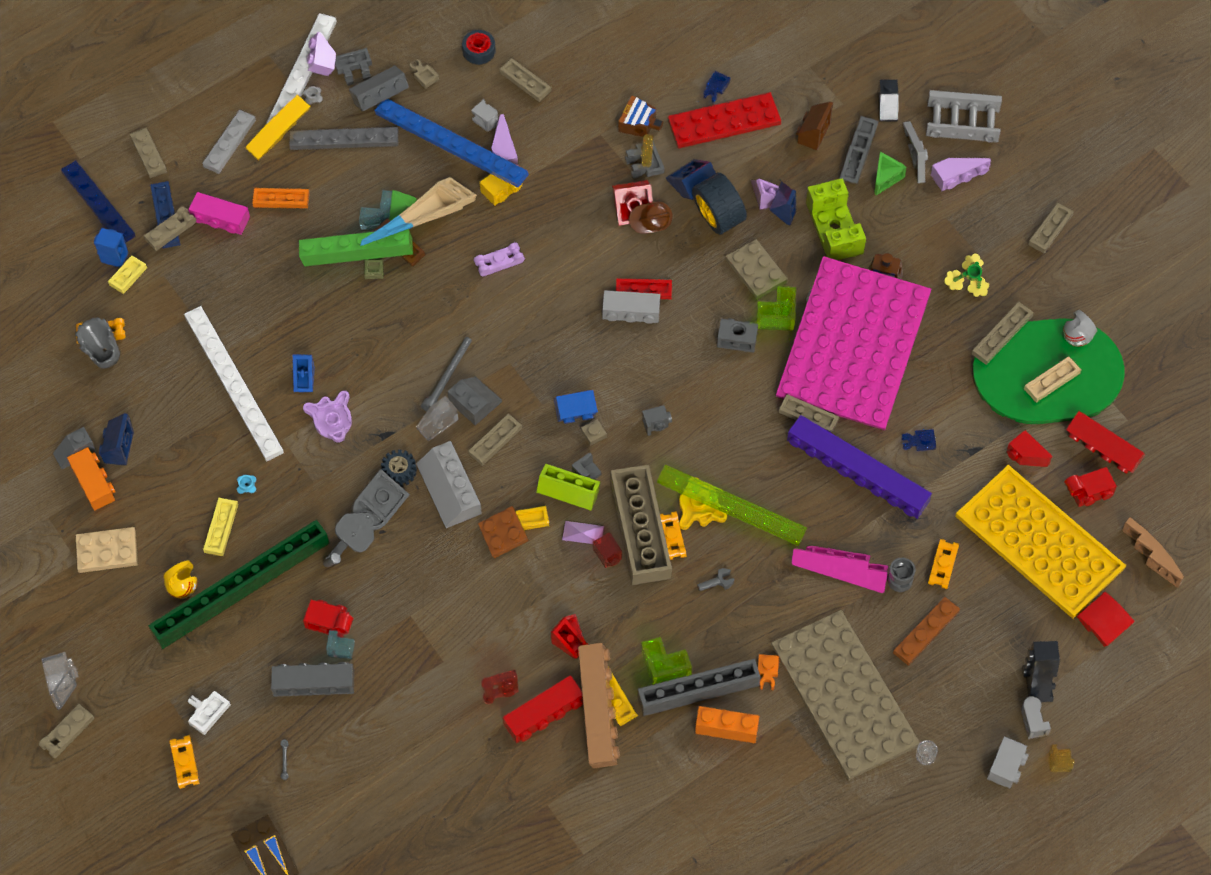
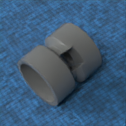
M904 557L897 558L891 563L887 578L891 589L897 592H905L911 588L916 571L914 563Z

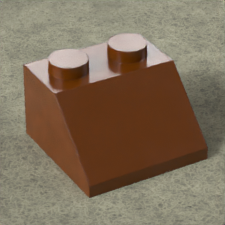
M829 101L813 105L809 112L806 111L803 117L804 123L802 126L799 125L796 132L798 144L818 151L831 124L833 102Z

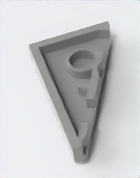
M903 122L905 135L909 136L912 143L908 147L914 169H917V182L923 183L925 182V161L928 160L927 150H924L923 142L919 140L911 122Z

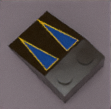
M268 814L231 834L251 875L299 874Z

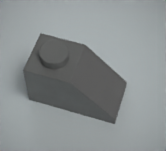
M82 427L67 435L53 452V455L61 469L70 466L67 459L68 456L87 447L91 453L96 452V449L87 431Z

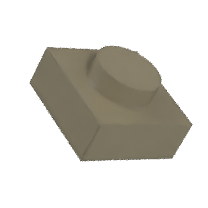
M598 419L581 427V432L590 446L607 438V433Z

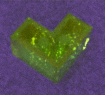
M777 286L776 302L758 301V329L794 331L796 287Z
M661 637L641 642V652L652 685L692 675V665L686 649L666 654Z

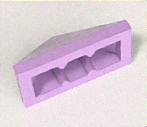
M565 521L562 539L601 545L604 526Z

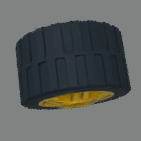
M718 172L692 188L693 198L698 210L715 233L721 235L747 219V212L742 199L724 174Z

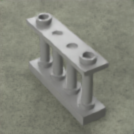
M930 90L928 107H934L933 123H928L926 136L998 142L1000 129L994 128L995 112H1000L1002 96ZM941 108L952 109L951 125L940 124ZM959 109L970 110L969 126L958 125ZM977 111L988 112L987 128L976 127Z

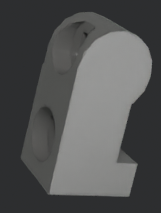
M1028 697L1022 706V716L1028 739L1048 736L1051 730L1049 722H1043L1040 712L1041 702L1036 697Z

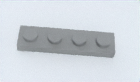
M239 110L204 160L203 167L219 174L256 121L255 116Z

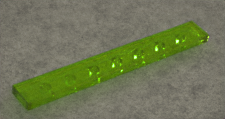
M668 465L664 466L657 479L658 484L798 546L807 530V527Z

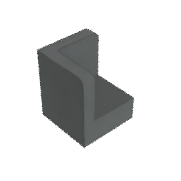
M588 453L572 464V473L594 480L601 476L600 469L593 463V455L591 453Z

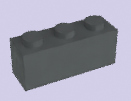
M393 66L350 88L349 91L354 104L362 111H365L409 88L404 72Z

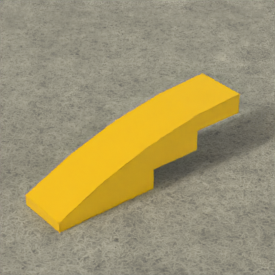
M297 94L245 148L257 160L261 159L310 109V106Z

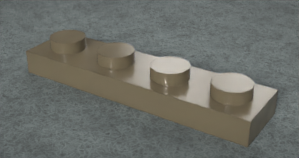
M1018 302L972 350V355L987 365L1032 318L1034 312Z

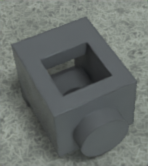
M664 405L642 411V421L647 436H650L652 431L664 430L672 422L671 414L669 411L666 412Z

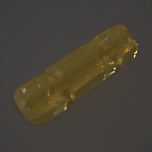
M645 134L643 138V167H650L652 163L653 136Z

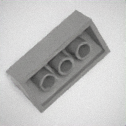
M451 441L433 447L416 463L445 528L482 514L481 504Z

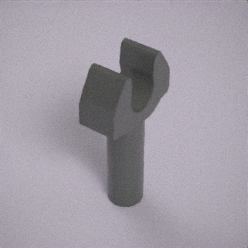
M719 569L716 578L697 584L698 590L703 591L717 585L722 586L725 590L729 589L734 584V578L724 580L723 577L730 575L731 570Z

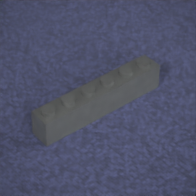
M755 659L640 688L638 689V700L643 716L760 686L761 676Z

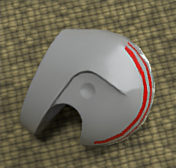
M1077 310L1073 313L1075 319L1065 323L1063 334L1069 344L1079 347L1089 344L1095 336L1097 328L1085 313Z

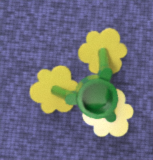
M978 254L965 257L966 261L962 263V268L966 272L962 274L958 270L947 272L944 283L949 286L950 290L962 289L964 277H967L970 280V285L968 286L970 293H973L975 297L987 295L989 284L985 282L983 277H980L982 274L981 266L984 262L980 260Z

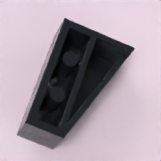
M1058 641L1033 642L1031 649H1028V657H1025V665L1022 666L1023 677H1026L1028 697H1036L1040 702H1053L1054 700L1052 690L1055 689L1056 684L1052 683L1053 677L1058 675L1060 663Z

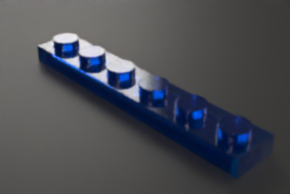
M76 160L61 169L62 174L106 229H113L122 233L125 243L136 237L134 231Z

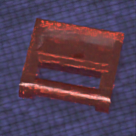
M516 670L486 677L481 682L484 689L483 700L487 704L493 703L495 698L511 697L519 692Z

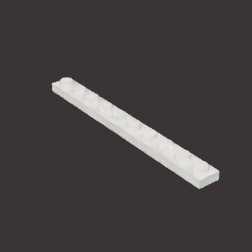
M200 306L185 313L188 324L266 462L283 454L282 447L202 307Z

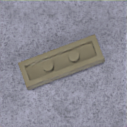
M512 58L500 68V73L538 102L551 92V87Z
M147 128L131 133V140L150 179L166 173V167Z
M1057 203L1030 239L1028 245L1045 253L1073 216L1074 211Z
M788 394L779 408L780 414L796 421L802 415L830 433L833 432L839 420V416Z
M507 414L468 451L469 455L483 466L522 429V425L511 415Z

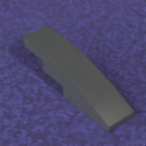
M861 116L840 179L843 178L844 181L858 184L878 126L877 120Z

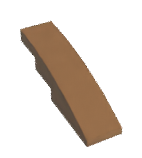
M1129 518L1125 522L1122 531L1136 540L1134 548L1148 558L1145 565L1176 587H1179L1184 576L1174 560L1146 529L1132 518Z

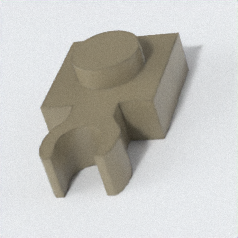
M416 59L418 66H413L410 63V70L414 72V78L425 89L439 80V75L429 65L423 67L419 59Z

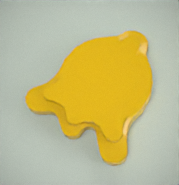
M693 477L689 479L688 485L679 498L680 510L683 514L679 521L680 528L687 530L695 520L699 521L703 527L707 526L711 521L724 523L727 520V514L720 509L715 491L706 487L698 478Z

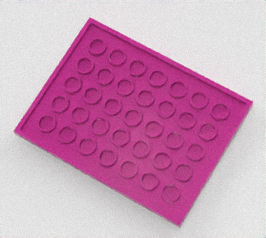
M823 256L776 397L785 399L788 394L834 415L886 430L927 306L931 288Z

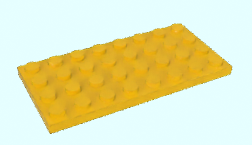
M1009 465L955 515L956 518L1072 619L1126 567L1120 559Z

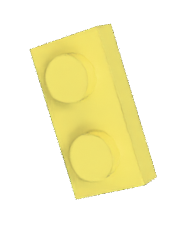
M131 256L111 277L108 283L111 287L124 294L147 269V266L142 261Z

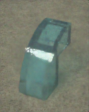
M383 190L379 209L361 207L359 217L361 229L377 228L386 219H389L392 191Z

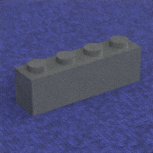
M339 662L338 664L318 663L317 665L300 663L297 666H289L287 664L272 666L271 690L273 696L354 694L353 664Z

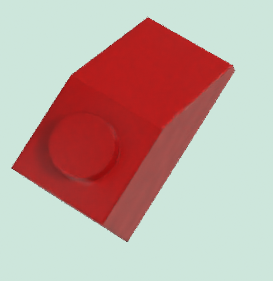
M1026 430L1008 444L1006 451L1009 458L1016 461L1019 465L1048 467L1052 459V455Z

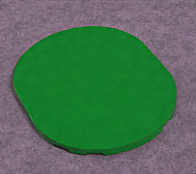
M1062 318L1028 321L987 365L978 358H974L973 380L981 399L985 400L992 410L1002 417L1005 416L1023 424L1072 421L1078 411L1091 418L1100 414L1108 406H1111L1118 397L1124 382V362L1116 344L1098 328L1089 344L1076 347L1069 344L1063 334L1065 323L1074 319ZM1067 357H1070L1081 369L1080 374L1038 402H1035L1024 390L1025 385Z

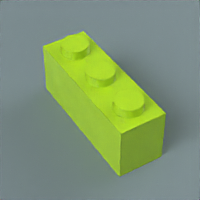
M545 464L539 476L537 493L592 510L598 496L600 481Z

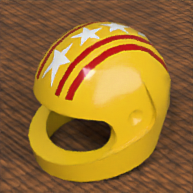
M189 560L173 566L163 575L167 592L178 599L190 597L197 589L198 580L197 577H191L190 575L193 564Z

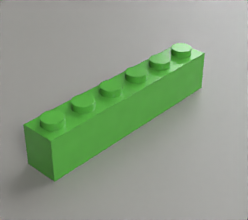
M409 229L365 245H361V241L374 232L299 240V257L304 266L412 255L413 239Z

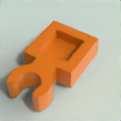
M759 654L758 670L760 676H763L760 680V689H763L764 683L768 682L771 684V690H774L775 680L772 677H778L779 656Z

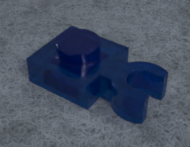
M714 71L707 82L704 98L706 99L708 95H713L712 102H715L717 100V93H724L731 78Z
M934 429L916 430L914 436L908 433L902 434L901 440L909 441V443H903L904 450L911 449L913 446H916L917 451L936 450Z

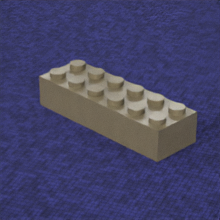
M649 465L611 470L610 484L632 585L671 579L672 566Z

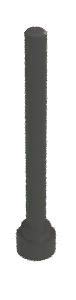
M465 337L432 395L425 398L422 402L421 407L426 412L434 413L437 409V399L472 341L471 338Z

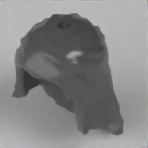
M97 317L86 320L82 325H79L78 331L75 333L78 344H80L79 349L87 354L99 368H109L117 364L120 351L108 322Z

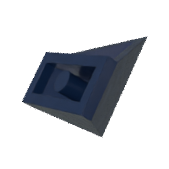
M781 181L769 210L790 226L796 214V190H792Z

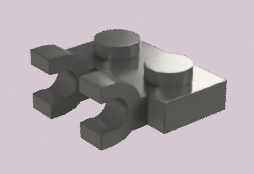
M367 48L335 56L338 75L344 74L347 86L354 84L351 72L353 70L361 69L364 81L371 78L368 66L372 65V61Z
M653 141L636 144L635 150H626L627 156L625 161L627 165L634 163L637 159L641 161V164H633L631 166L633 179L642 176L643 173H646L647 177L664 173L665 168Z

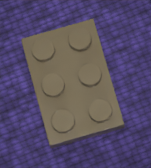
M757 239L726 256L728 264L756 300L786 284L788 278Z

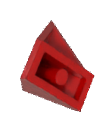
M576 614L563 617L551 631L552 644L574 659H577L579 656L578 646L588 645L583 637Z

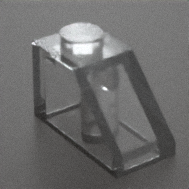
M444 396L430 406L416 427L430 441L458 420L457 408Z

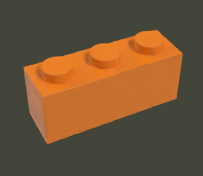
M87 447L67 457L94 511L115 501L113 493H116L111 482H106L105 478H108L103 467H98L97 464L100 461L95 452L91 453Z
M699 706L695 734L756 743L759 716Z

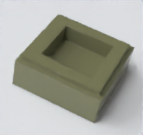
M383 259L365 260V279H384Z

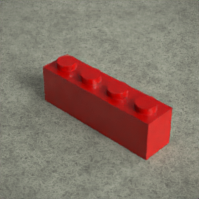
M1078 411L1066 429L1070 433L1068 437L1076 442L1079 440L1086 443L1085 448L1093 453L1098 451L1102 454L1101 458L1108 463H1111V461L1118 464L1117 469L1125 474L1128 471L1133 474L1145 457L1144 452Z
M570 675L503 716V725L516 743L524 742L537 730L542 731L547 728L550 722L562 719L571 709L576 710L583 704V692Z

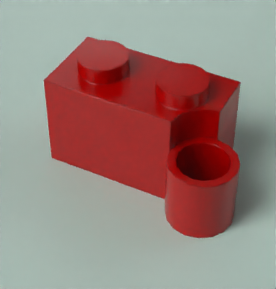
M1107 467L1082 476L1073 475L1064 481L1078 507L1083 505L1090 506L1098 500L1111 498L1117 487Z
M311 600L303 622L306 629L343 638L344 634L349 633L354 618L350 616L349 612H346L347 608L342 605L334 606L324 600Z

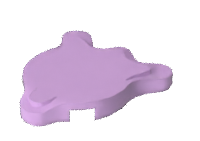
M341 391L335 401H330L328 397H323L316 404L306 403L303 406L304 412L312 417L317 432L335 442H342L352 425L351 413L347 408L349 393L347 391Z

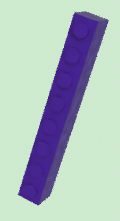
M800 415L788 431L787 441L792 446L799 447L810 457L819 459L825 466L832 467L840 475L854 480L858 486H864L869 489L873 495L884 498L890 505L899 507L908 516H914L918 519L929 504L931 492L804 416Z

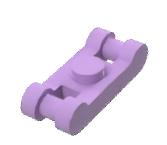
M512 243L501 250L484 256L478 255L474 258V262L479 267L480 275L486 276L520 264L525 258L519 251L518 243Z

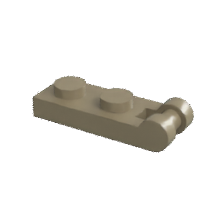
M184 206L180 207L177 213L145 234L144 238L157 251L194 225L196 218L190 215Z
M78 704L48 736H45L40 741L39 746L44 750L47 749L53 758L58 757L95 719L94 716ZM55 740L59 742L57 745L53 744Z

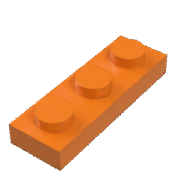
M254 188L253 207L308 208L309 189Z

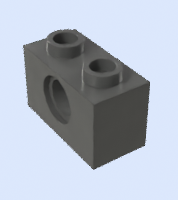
M721 319L717 347L754 353L758 324L750 321L741 322L734 319Z

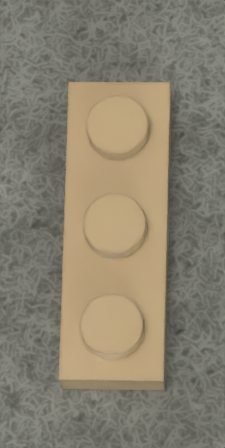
M1067 357L1026 384L1024 390L1035 402H1038L1079 375L1081 369L1070 357Z

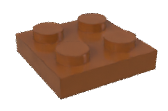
M513 506L478 523L494 559L529 541Z

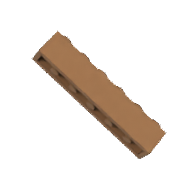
M603 643L578 646L589 764L593 768L617 765L620 753L618 746L615 745L618 732L613 724V719H616V712L611 703V700L614 699V692L609 680H612L611 668H608L610 652Z

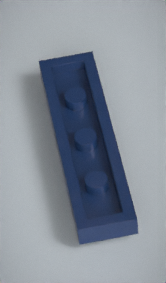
M168 181L150 185L158 225L175 214ZM179 235L164 245L162 249L181 245Z

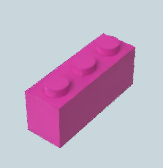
M197 192L188 209L189 214L196 218V223H205L213 228H221L232 234L242 235L250 218L248 207Z

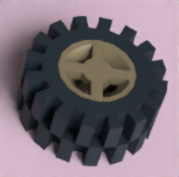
M398 449V453H395V450H393L392 455L388 452L386 458L383 457L381 470L401 487H403V483L407 486L409 485V480L411 482L414 480L417 468L411 453L408 455V451L402 453V450Z

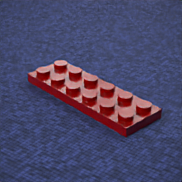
M769 92L668 116V122L679 149L781 125V118L772 94Z

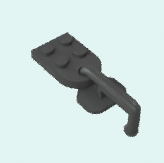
M381 469L378 470L356 497L351 507V514L343 515L336 524L335 533L341 540L323 561L324 567L339 564L341 561L340 555L347 546L355 552L365 551L374 540V531L385 526L410 495Z

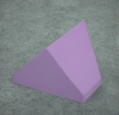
M762 179L751 180L759 208H770L779 186Z

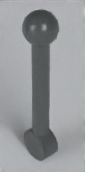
M284 739L280 743L283 748V773L281 774V779L287 780L289 777L287 773V747L289 742Z

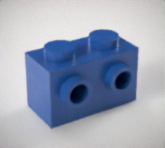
M101 228L99 234L94 239V245L96 246L101 263L121 268L128 256L123 234L113 229Z
M593 390L557 396L554 399L558 422L563 421L564 424L573 423L577 418H582V420L593 419V415H596L598 412Z

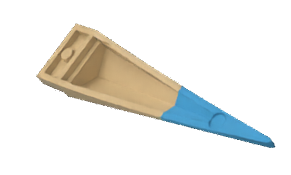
M451 177L439 181L404 212L361 241V245L462 210L463 206L475 201L476 194Z

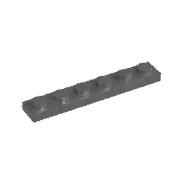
M398 127L290 131V150L398 146Z

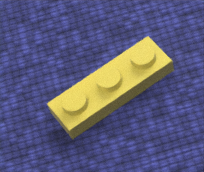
M218 498L203 548L204 553L224 555L238 508V501Z

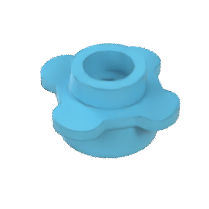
M243 475L238 477L239 487L237 492L239 494L244 492L254 493L256 491L255 476Z

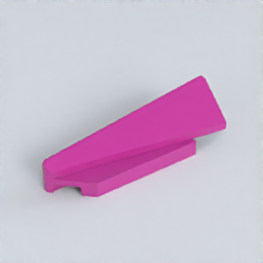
M807 546L806 550L796 548L793 550L792 565L880 593L885 591L889 566L870 564V555L817 546Z

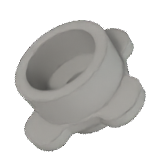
M314 86L307 88L304 91L306 96L305 102L307 104L322 102L321 89Z

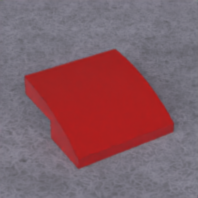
M1103 592L1076 616L1088 632L1092 631L1104 647L1108 646L1135 622L1126 610L1106 592Z

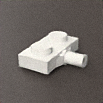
M215 691L202 702L191 696L188 703L193 705L196 711L188 720V723L205 735L231 704Z

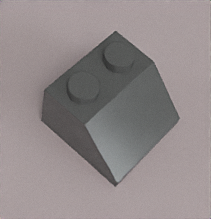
M477 377L461 379L447 391L449 403L475 426L502 403V399Z

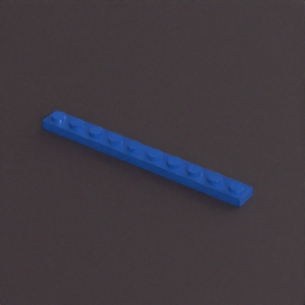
M389 99L382 101L375 110L376 115L517 188L529 175L527 170Z

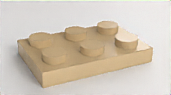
M135 527L76 534L77 568L79 573L138 565Z

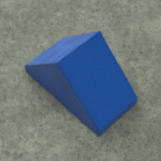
M293 354L294 392H313L315 366L312 355Z

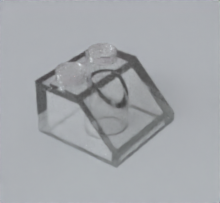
M65 652L41 659L49 694L57 710L62 709L77 686L76 678L79 677L72 658L68 659Z

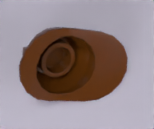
M662 202L637 206L631 211L629 216L631 228L640 234L665 230L672 222V211L667 204Z

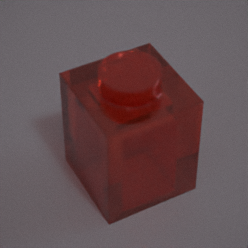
M610 532L593 541V551L605 568L620 562L622 550Z

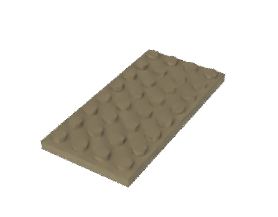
M842 610L771 642L774 652L779 656L782 666L848 781L920 746L918 738Z

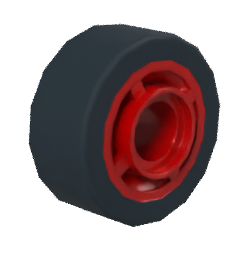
M474 30L467 33L462 41L464 58L468 62L477 65L491 61L496 52L493 36L483 30Z

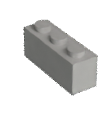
M604 290L603 319L609 321H638L648 324L659 323L660 294Z

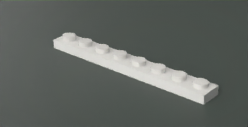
M319 13L267 123L297 94L301 97L312 74L311 71H308L309 64H307V57L310 53V48L308 47L309 40L317 32H320L328 41L336 24L335 17Z

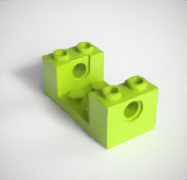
M843 178L809 186L806 198V205L826 257L834 260L864 254L866 236L861 224H854L847 207L848 191ZM838 224L840 227L838 229H833L830 227V225Z

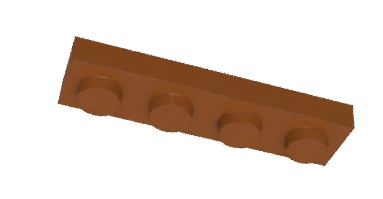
M944 597L897 646L893 654L909 666L960 612V608Z

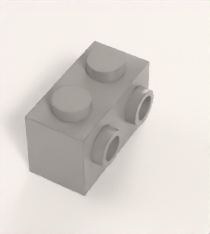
M1004 737L987 779L1011 788L1012 783H1017L1021 772L1018 771L1020 764L1024 766L1029 755L1025 753L1027 746Z

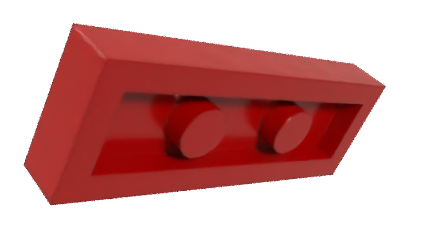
M616 279V291L660 294V299L672 300V280Z

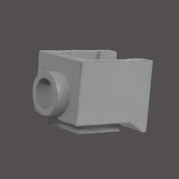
M483 99L471 110L475 115L472 121L489 132L498 125V111L489 104L487 105Z

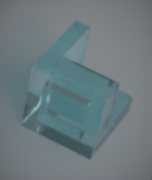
M330 630L326 647L328 656L352 659L354 639L339 638L338 631Z

